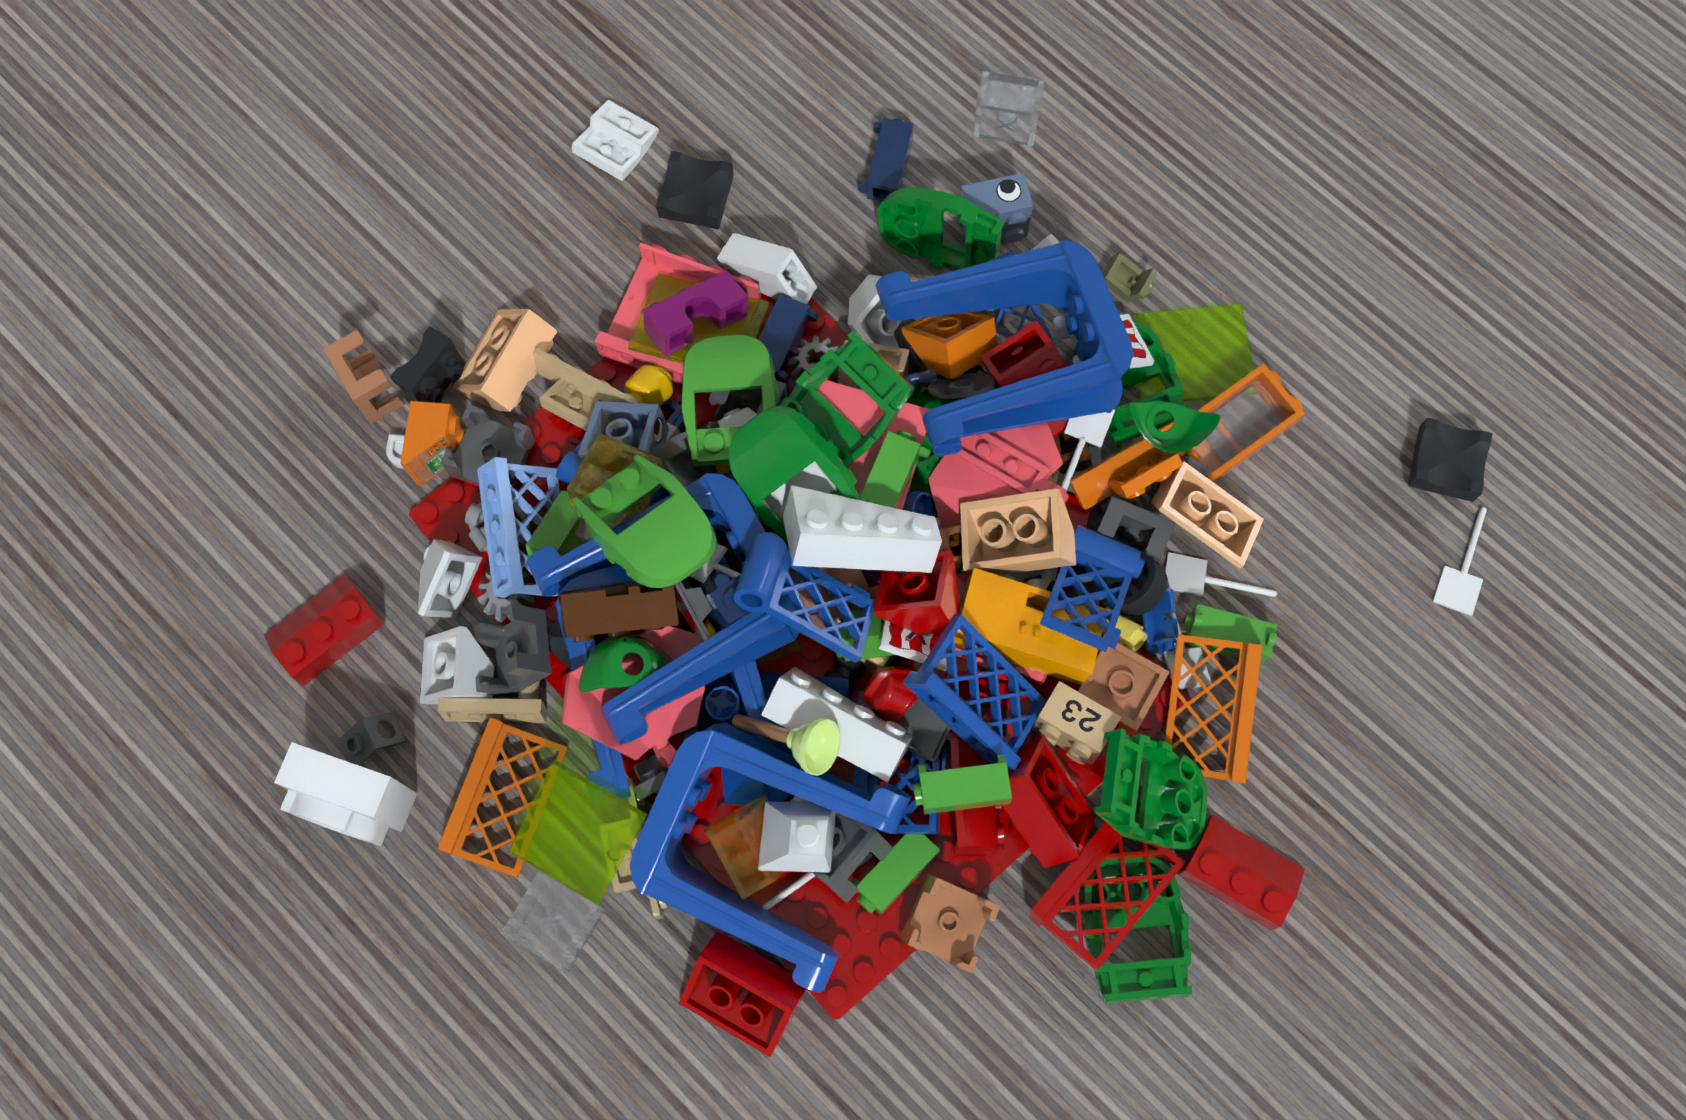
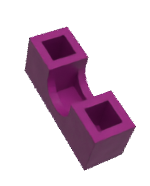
M726 270L720 274L709 276L703 282L690 288L682 289L677 294L663 301L655 302L644 309V331L664 357L693 343V323L691 320L694 318H708L720 330L746 318L748 295Z

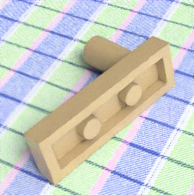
M540 681L520 691L518 699L439 698L438 712L445 722H488L489 718H493L505 723H546L547 709L542 699H538Z

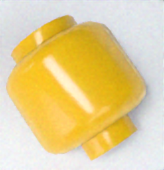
M644 365L626 381L624 390L625 393L634 396L639 403L659 404L661 408L672 396V378L663 367Z

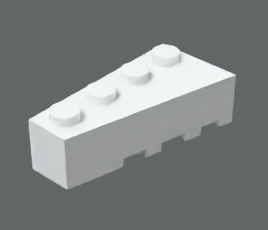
M793 485L790 487L783 520L792 566L932 573L942 543L935 517Z
M797 667L792 668L779 677L761 714L789 730L799 728L806 722L820 718L834 721L840 732V747L837 756L886 782L893 776L912 737L905 734L906 730L902 726L891 721L886 722L874 715L870 709L854 703Z

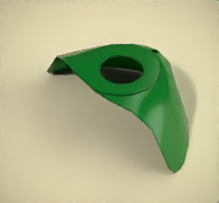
M1170 402L1130 403V412L1133 420L1145 439L1154 447L1170 453L1186 452L1201 444L1218 426L1221 417L1216 413L1199 412ZM1160 411H1167L1173 417V426L1167 432L1157 430L1154 425L1155 415Z
M635 634L607 637L590 653L582 669L579 689L584 693L602 688L633 686L673 660L661 647L644 637ZM628 653H637L643 659V670L637 675H629L622 668V659Z

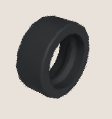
M1141 549L1138 550L1141 551L1140 558L1145 560L1143 567H1147L1149 570L1148 579L1140 591L1124 599L1120 613L1128 616H1138L1151 611L1162 600L1167 590L1168 578L1165 569L1158 562L1154 561L1153 557L1147 555L1146 551ZM1103 578L1109 589L1119 587L1120 585L1115 580Z

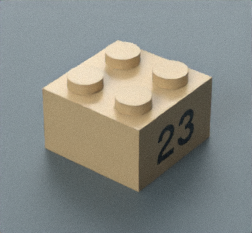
M1059 681L1038 716L1032 730L1038 733L1036 737L1043 734L1051 747L1057 744L1067 750L1066 755L1073 761L1085 765L1086 762L1092 765L1108 741L1104 738V733L1114 731L1121 716Z

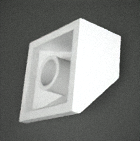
M868 275L849 298L848 325L869 344L899 348L894 331L902 320L891 321L886 318L875 286L877 281L883 276Z
M434 539L424 553V563L420 570L418 614L427 617L456 618L482 557L450 541Z
M459 626L424 638L420 704H438L439 698L492 699V694L476 691V677L478 675L493 677L494 665L467 627Z
M765 802L758 863L759 871L831 872L836 812L812 802Z

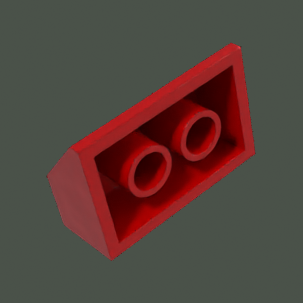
M344 573L264 634V637L271 652L290 677L305 686L378 630L385 622L349 576Z
M1042 734L1016 753L1021 758V761L1015 771L1008 770L1012 800L1010 804H1002V806L1009 815L1012 825L1019 830L1027 842L1031 853L1038 858L1045 869L1080 857L1095 821L1096 814Z
M950 739L947 751L948 769L987 765L963 740ZM1001 805L951 811L954 855L997 853L999 849L998 844H1004L1003 823H997L996 809H1001Z
M1211 815L1204 827L1200 841L1193 847L1178 875L1267 929L1274 930L1281 927L1298 895L1305 869Z
M716 931L700 953L678 1004L771 1057L807 989L794 982L792 973L721 932Z

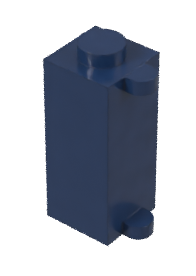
M883 118L882 122L874 123L873 131L879 134L868 181L860 182L858 186V191L867 194V199L883 201L890 193L901 189L913 141L914 124L907 123L898 118L892 120Z
M782 294L779 295L758 340L765 345L772 358L776 381L788 383L790 375L786 370L788 368V360L792 358L791 350L793 347H798L809 321L816 322L819 315L815 311L810 310V305Z
M719 574L715 577L714 584H708L704 589V594L712 608L706 617L717 633L750 612L742 609L734 601V593L740 575L730 580L727 575Z

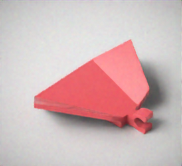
M1048 423L960 438L961 451L956 454L943 456L928 478L940 524L961 523L960 503L1055 488L1060 490L1064 504L1069 498L1068 494H1066V489L1048 480L1063 464Z
M671 626L661 630L645 631L638 635L661 647L672 660L677 659L704 642L695 633ZM637 653L626 654L621 662L624 672L629 675H637L643 670V659ZM584 665L568 673L562 724L634 760H637L650 748H653L660 766L669 769L676 750L669 743L668 738L696 726L705 685L645 715L644 718L648 724L647 733L632 742L619 745L601 712V707L632 686L602 688L583 693L579 689V680Z

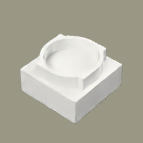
M291 742L274 782L288 789L280 810L380 847L388 828L402 832L418 794L390 776Z

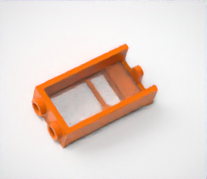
M1263 363L1197 410L1199 412L1220 415V422L1211 435L1201 444L1186 451L1179 457L1190 456L1207 467L1206 477L1215 483L1288 429L1298 424L1305 415L1303 406L1295 395L1289 394L1285 390L1279 375L1274 370H1269Z

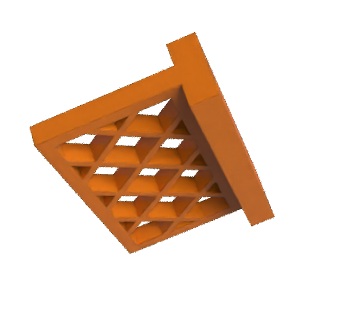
M1178 634L1165 742L1171 744L1172 749L1183 742L1195 757L1192 761L1195 763L1199 762L1204 768L1200 769L1204 777L1246 784L1262 645ZM1184 642L1199 644L1208 656L1191 667L1183 657ZM1205 645L1220 647L1211 653ZM1225 647L1240 649L1238 664L1228 672L1224 670L1214 657L1215 654ZM1211 658L1223 675L1207 687L1194 670ZM1183 663L1188 671L1180 676ZM1235 670H1237L1236 683L1229 676ZM1191 673L1204 690L1187 702L1179 691V682ZM1227 678L1235 689V695L1232 700L1222 706L1210 689ZM1207 693L1219 709L1202 721L1191 707V704ZM1179 697L1184 705L1176 710L1177 698ZM1233 704L1231 718L1225 709H1227L1229 706ZM1185 708H1188L1199 724L1183 736L1174 724L1175 716ZM1222 712L1231 723V728L1228 734L1217 740L1206 724ZM1203 727L1214 741V744L1198 755L1186 739ZM1173 731H1175L1180 739L1172 744ZM1229 738L1227 752L1221 744ZM1218 747L1227 758L1225 772L1210 770L1202 758Z
M489 718L437 849L518 878L568 747L503 724L499 720ZM507 734L521 738L527 751L508 759L503 749ZM527 741L538 744V746L530 749ZM545 747L559 752L554 765L540 771L533 753ZM501 752L504 761L496 764L499 754ZM529 755L537 773L517 781L510 763ZM507 766L514 783L495 791L490 781L492 772ZM551 771L546 784L542 775ZM539 777L544 788L542 797L527 803L520 785ZM488 785L491 794L483 797L486 787ZM516 787L524 805L505 814L497 796ZM494 798L501 816L482 824L477 814L478 807L481 803ZM538 804L535 815L533 816L530 807ZM526 809L532 821L529 830L515 836L507 818ZM475 817L478 827H475L470 830V827ZM504 820L511 838L492 847L484 828ZM481 830L488 849L475 855L462 851L467 836ZM526 836L523 846L520 849L517 840ZM514 842L519 854L514 869L500 864L494 852ZM491 853L494 862L482 858V856Z

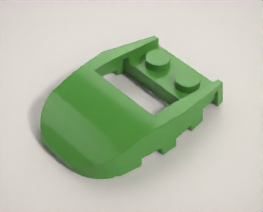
M745 335L707 338L692 346L685 357L681 404L693 467L730 464V446L734 435L742 427L697 430L695 393L762 388L763 410L778 406V403H780L772 358L765 345L756 338Z
M637 454L633 457L635 462L579 500L575 497L572 499L576 515L578 518L583 517L588 533L594 542L598 543L604 552V556L612 564H619L626 570L627 575L639 584L651 588L668 587L679 583L703 566L713 555L717 539L706 514L676 477ZM661 487L673 495L618 535L608 527L610 523Z

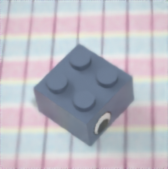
M1024 173L961 186V197L1004 221V226L1001 230V242H1017L1023 237L1028 236L1033 204ZM960 223L966 244V225Z
M596 401L578 453L590 479L609 480L635 462L633 457L637 454L655 464L649 450L665 442L669 431L659 404Z

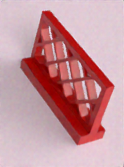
M1106 822L1084 846L1080 857L1073 859L1033 906L1029 918L1035 924L1046 928L1095 971H1098L1186 863L1168 848L1148 844L1154 849L1153 851H1148L1147 843L1143 842V851L1123 852L1122 838L1124 836ZM1117 845L1118 853H1110ZM1163 856L1174 865L1167 874L1152 875L1149 857ZM1144 858L1146 876L1127 877L1124 859ZM1119 859L1121 877L1101 878L1100 864L1104 860ZM1094 871H1096V879H1089ZM1153 881H1161L1157 885V887L1153 889ZM1147 882L1149 894L1145 901L1130 902L1127 883ZM1122 883L1124 902L1105 903L1102 885ZM1097 885L1099 904L1079 905L1078 890L1082 886ZM1072 898H1074V905L1066 906L1067 903ZM1139 907L1132 916L1131 908ZM1125 908L1127 923L1123 927L1108 928L1105 909ZM1100 910L1102 929L1082 930L1080 911ZM1075 911L1077 930L1063 931L1052 921L1060 912ZM1108 934H1117L1109 943ZM1103 935L1105 949L1097 959L1084 949L1083 936ZM1078 936L1079 944L1071 937Z

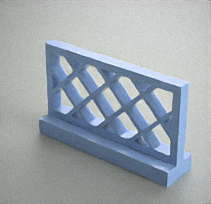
M494 457L477 469L494 597L506 598L511 594L542 595L536 581L532 585H524L523 567L530 573L531 571L526 562L529 558L528 553L525 555L519 549L517 537L521 535L528 542L532 534L527 530L526 526L531 520L539 526L543 518L538 514V511L543 505L549 510L560 494L559 481L556 478L557 469L507 463V458ZM509 474H514L523 483L518 491L510 485ZM536 477H547L548 492L546 494L533 482ZM526 489L539 500L534 509L521 496ZM515 503L528 515L522 523L514 516L513 505Z

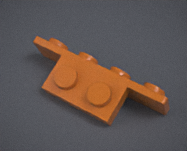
M1174 421L1167 423L1157 430L1161 432L1169 431ZM1143 437L1072 478L1070 484L1081 507L1084 509H1089L1113 494L1132 499L1142 495L1146 491L1145 487L1171 478L1174 475L1173 471L1183 466L1179 456L1185 452H1164L1154 447Z

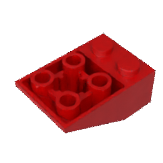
M1037 320L981 356L988 374L995 379V384L998 388L1067 367L1055 345ZM1069 419L1047 422L1053 438L1065 430Z

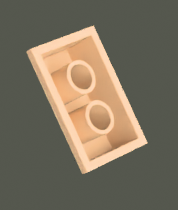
M498 309L464 366L463 373L455 381L451 389L495 411L511 412L522 399L521 393L526 384L537 374L533 352L539 348L548 353L553 346V338L557 330L530 309Z
M1183 461V466L1174 470V475L1171 478L1160 483L1151 503L1160 512L1239 569L1242 568L1264 519Z
M1055 488L960 503L963 571L971 574L973 568L996 575H1005L1076 565L1074 529L1059 489Z

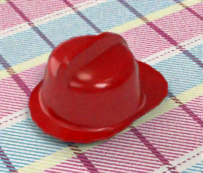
M906 658L898 667L884 666L878 668L872 674L867 688L861 695V700L877 711L879 718L882 720L897 723L919 699L903 682L910 671L918 672L923 663Z

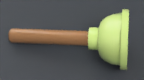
M742 714L734 715L732 720L734 727L786 743L792 749L793 757L801 765V768L811 775L818 776L824 774L834 763L839 751V728L834 721L826 718L806 722L799 728L792 730Z

